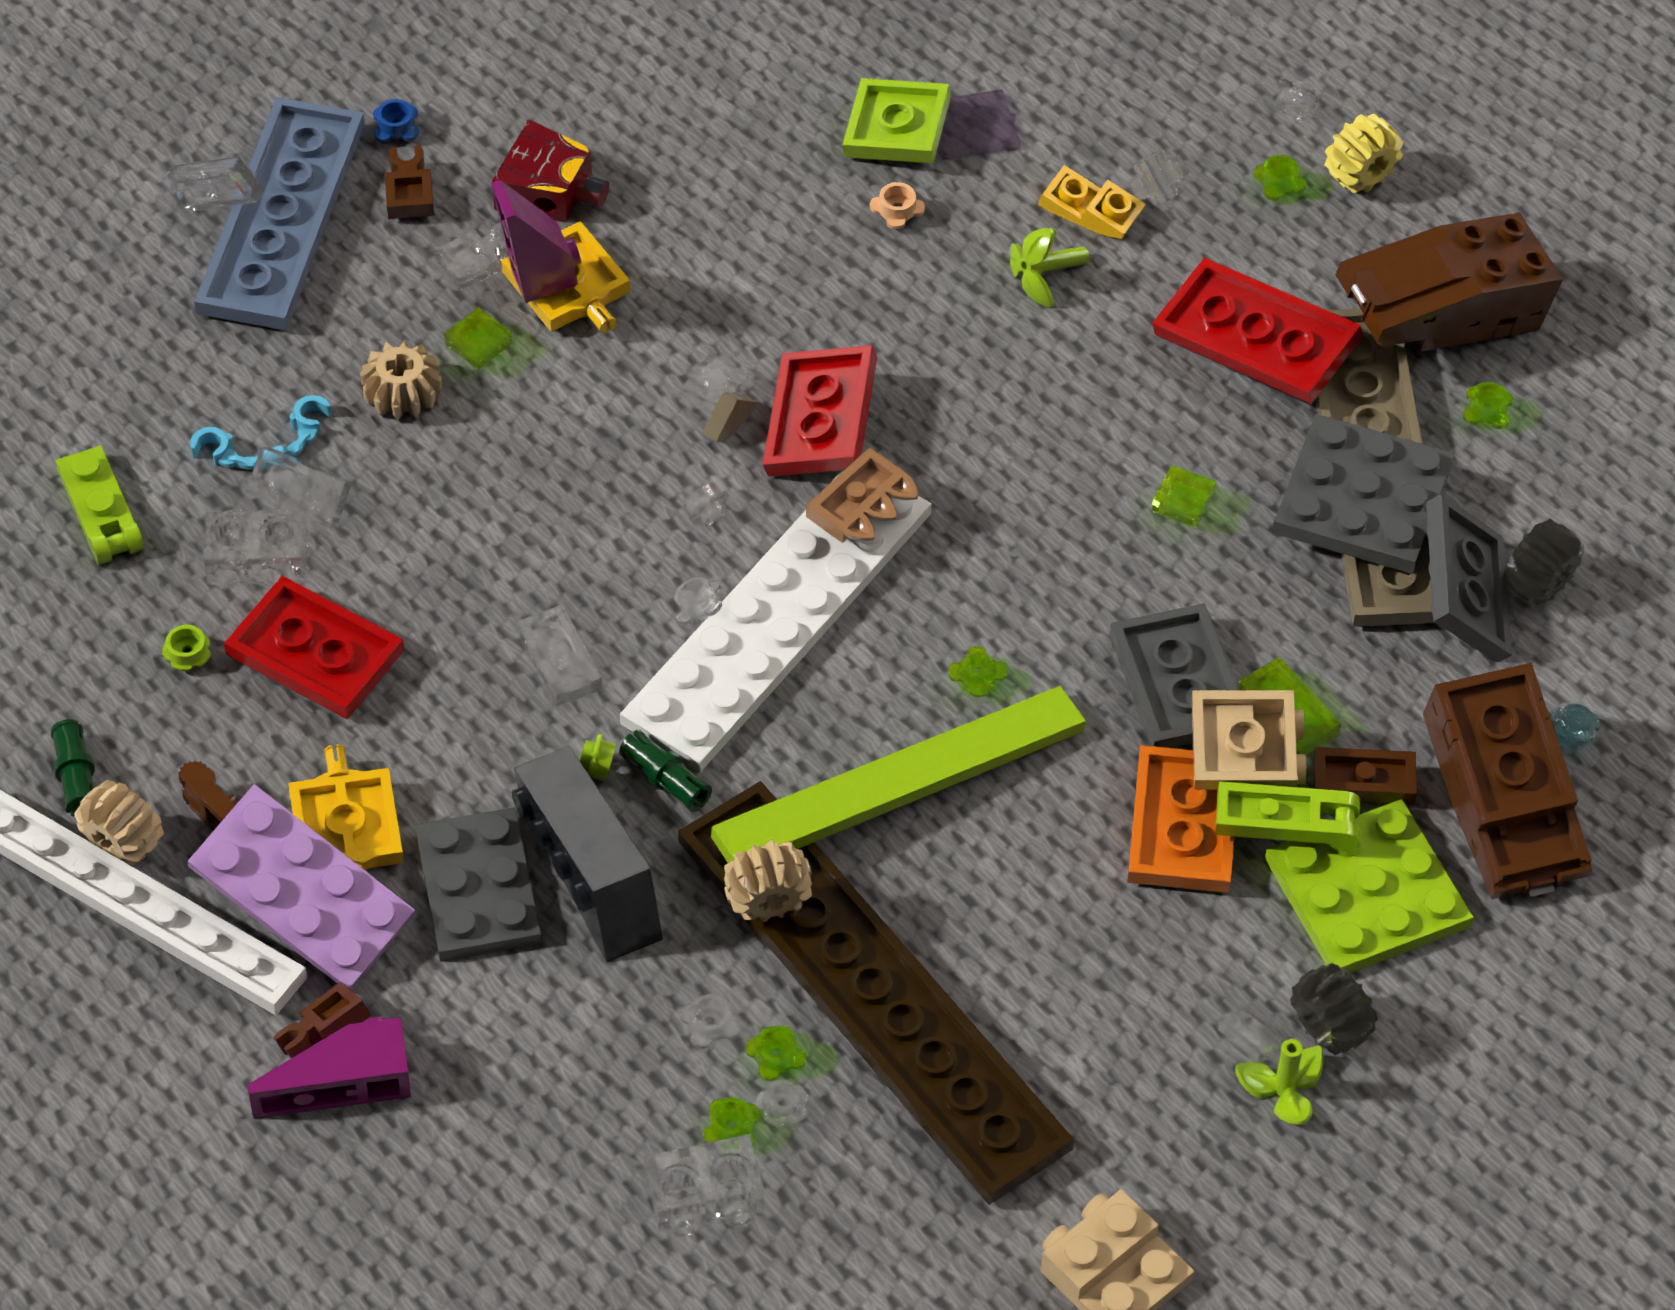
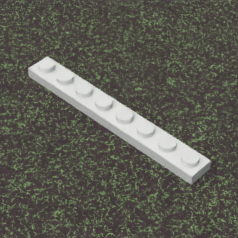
M0 790L1 855L274 1015L281 1011L306 981V967Z

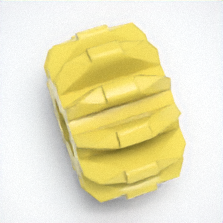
M1360 114L1352 124L1344 123L1343 130L1339 134L1333 135L1334 143L1325 150L1327 159L1324 165L1329 170L1330 175L1345 189H1349L1353 193L1361 190L1367 193L1372 190L1376 183L1383 184L1384 178L1389 173L1395 172L1393 166L1403 156L1400 150L1404 142L1399 137L1398 132L1385 119L1379 118L1375 114L1367 117Z

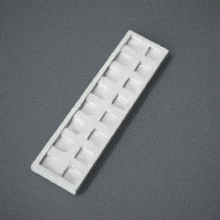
M918 496L917 500L891 498L896 509V520L883 521L869 518L874 528V540L857 541L848 538L844 543H841L806 517L805 510L620 713V724L632 732L634 730H641L660 748H663L666 752H675L683 759V763L701 772L931 515L932 503Z

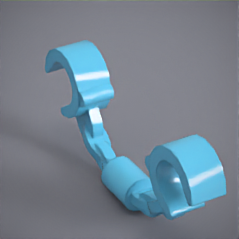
M316 395L305 396L299 399L294 405L293 413L290 414L291 428L298 429V439L287 447L283 448L282 445L259 451L256 457H241L232 450L234 446L230 433H225L216 427H205L192 435L190 440L193 459L197 458L203 445L217 443L220 446L213 453L215 466L222 465L226 468L237 467L248 470L263 467L266 470L285 464L287 459L299 455L307 444L312 443L316 436L321 434L319 421L306 419L303 416L308 412L317 411L331 417L330 404L325 398Z

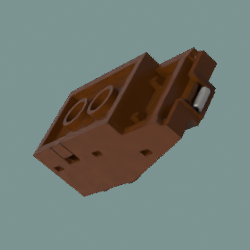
M1520 212L1437 226L1341 261L1335 274L1347 293V298H1354L1363 312L1361 321L1365 322L1380 347L1413 341L1420 352L1539 330L1563 281V277Z
M1532 662L1436 684L1424 709L1423 717L1453 809L1491 899L1513 894L1515 897L1520 895L1522 897L1542 895L1554 892L1564 882L1589 877L1592 872V859L1574 809L1578 799L1551 719H1549L1550 716L1543 700Z

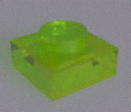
M480 307L476 308L444 333L445 345L477 370L481 369L512 345L511 331Z
M1171 465L1153 499L1152 512L1197 528L1215 494L1216 481Z

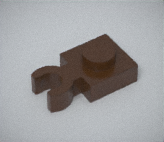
M420 145L415 146V156L410 160L400 159L397 147L391 148L389 151L391 172H384L388 219L434 216L431 169H424L423 148Z
M339 982L299 1012L303 1020L284 1027L273 1038L285 1055L288 1053L289 1057L293 1058L349 1024L362 1023L372 1015L363 1000L343 982Z

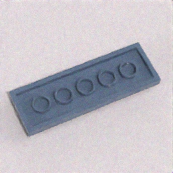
M279 97L275 98L194 301L196 314L287 330L364 129V112Z

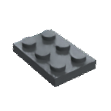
M1440 494L1426 502L1428 522L1426 533L1429 538L1430 555L1428 569L1432 587L1431 613L1433 620L1441 628L1448 630L1466 642L1472 649L1478 650L1494 662H1500L1512 656L1503 536Z
M1203 603L1111 623L1110 637L1150 746L1178 748L1192 745V691L1238 690L1206 604Z
M515 807L415 824L416 838L440 962L542 944L541 931Z

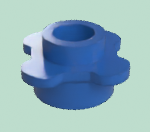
M391 99L383 102L373 112V118L377 121V128L374 130L375 139L383 143L391 139H404L406 141L416 139L419 135V128L415 126V119L418 117L417 108L400 99Z

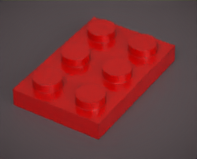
M872 345L782 353L762 464L768 476L845 470L862 455L878 358Z
M282 575L224 642L226 655L337 715L348 719L404 652V642L402 638Z

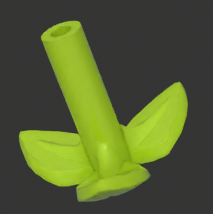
M1052 228L1035 230L1023 239L1022 248L1019 244L1014 243L1011 244L1010 267L1014 278L1023 272V290L1031 299L1045 307H1054L1055 303L1046 281L1041 277L1042 273L1086 265L1089 261V253L1084 246L1049 252L1056 235V230Z
M1287 1039L1281 1046L1277 1075L1266 1064L1245 1062L1236 1065V1076L1242 1087L1257 1099H1265L1275 1094L1280 1096L1273 1111L1276 1116L1287 1123L1303 1125L1312 1117L1311 1102L1297 1093L1295 1089L1315 1087L1323 1070V1049L1318 1045L1303 1049L1302 1044L1298 1040Z

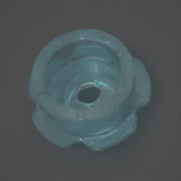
M1569 703L1564 708H1557L1551 716V722L1554 725L1553 728L1558 743L1567 749L1577 750L1584 748L1596 738V732L1600 729V721L1597 715L1581 704Z

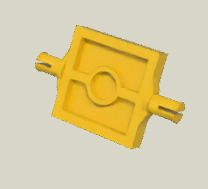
M579 221L561 230L565 239L573 237L581 257L582 264L575 266L578 285L528 302V305L551 332L586 316L596 325L600 333L606 334L607 328L609 331H612L617 321L604 306L630 293V280L582 222ZM507 257L501 260L502 273L522 296Z
M336 744L338 761H335L333 746L329 745L324 749L328 773H324L314 779L288 783L293 815L362 869L368 870L374 867L404 863L389 768L370 771L348 769L345 754L346 748L343 745Z

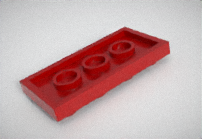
M1205 257L1152 323L1155 335L1310 404L1317 398L1363 337L1360 324Z

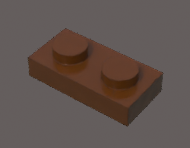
M1315 747L1313 756V789L1353 792L1360 797V802L1390 804L1402 799L1405 804L1415 805L1417 796L1416 752Z

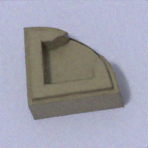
M722 393L703 430V434L715 442L726 440L747 420L757 402L744 394Z

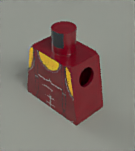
M531 120L526 122L492 180V183L501 180L555 221L560 222L568 221L578 201L602 207L609 192V181L592 176L591 151L587 146ZM493 194L494 209L497 210L496 203H495V198H494V194Z

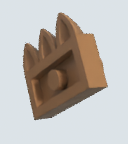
M869 447L806 505V517L841 543H844L848 538L857 541L874 540V528L869 518L883 521L896 520V509L891 498L917 500L918 490L913 479L906 472Z

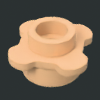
M894 182L884 186L880 191L879 197H874L870 201V210L874 214H880L887 221L889 228L901 229L905 226V222L912 217H919L924 214L925 204L921 200H916V193L911 186L901 182Z

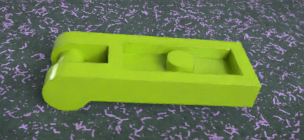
M99 445L55 460L57 471L97 565L110 562L113 555L128 550L130 554L145 550L140 530L133 520L102 446ZM117 531H120V532H121V533H118V534H115V535H112V536H109V537H106V538H105V535H108V534H111V533H114V532H117Z
M1219 781L1215 835L1325 843L1337 850H1351L1359 845L1360 830L1355 824V818L1360 814V797L1349 791ZM1320 813L1330 814L1334 820L1320 819Z

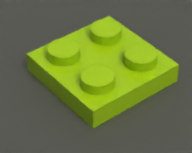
M861 78L842 144L844 157L934 163L951 99L950 85L944 83Z

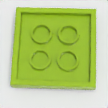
M1402 799L1360 814L1355 818V824L1359 827L1360 833L1359 845L1354 849L1342 851L1332 848L1329 844L1299 841H1287L1266 849L1265 860L1334 979L1472 927L1473 915Z

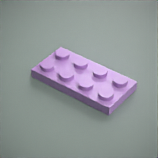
M255 784L187 861L190 869L337 984L343 982L350 990L356 986L415 915V909Z

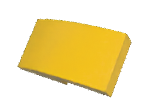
M1064 165L1043 192L1037 205L1095 233L1122 239L1146 204L1108 179L1100 188Z

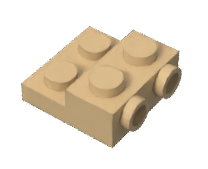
M1294 690L1192 691L1194 790H1218L1219 781L1297 787V785L1306 784V755L1296 754V740L1304 739L1303 709L1294 708Z
M1122 1189L1110 1198L1104 1193L1095 1196L1083 1209L1081 1216L1084 1219L1071 1230L1066 1225H1060L1047 1236L1042 1245L1045 1251L1042 1252L1041 1272L1079 1310H1158L1194 1279L1195 1271L1157 1235L1158 1224Z

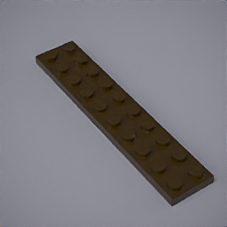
M761 781L678 830V842L726 898L724 866L728 862L711 838L712 826L776 801L775 796ZM813 842L799 848V850H802L804 858L808 860L812 875H810L812 896L806 901L801 902V909L789 910L784 913L783 918L773 916L766 922H762L760 917L752 920H746V922L988 1205L992 1204L1072 1151L1074 1138L817 844Z

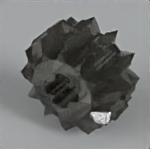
M1552 519L1536 524L1529 534H1524L1519 545L1514 547L1515 551L1506 561L1503 579L1523 599L1530 600L1536 605L1552 600L1558 591L1564 590L1565 584L1574 577L1573 573L1581 565V557L1584 554L1585 546L1573 534L1574 532L1563 524L1559 525Z
M1334 963L1326 966L1322 965L1316 970L1312 969L1299 979L1300 981L1292 987L1293 996L1290 998L1291 1006L1297 1011L1295 1015L1296 1020L1303 1024L1305 1034H1310L1315 1039L1316 1044L1322 1048L1325 1047L1328 1052L1337 1055L1341 1052L1346 1053L1352 1048L1356 1049L1368 1040L1369 1035L1376 1031L1375 1022L1378 1020L1376 1011L1371 1007L1372 998L1365 994L1362 984H1358L1353 979L1350 971L1346 969L1342 971Z

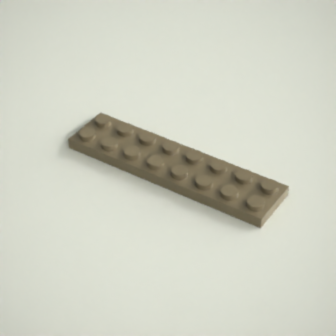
M1361 309L1328 310L1360 324L1363 337L1315 399L1317 413L1422 444L1404 343L1380 347L1365 322L1361 321L1363 315ZM1428 536L1413 574L1341 553L1353 627L1436 623L1431 613L1432 587L1428 569L1430 564Z

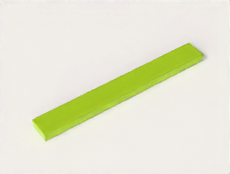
M1058 686L712 826L711 838L728 863L734 861L735 853L751 850L752 844L757 846L766 845L770 840H774L777 845L784 842H792L795 849H799L1082 733L1085 729L1086 720L1063 688Z

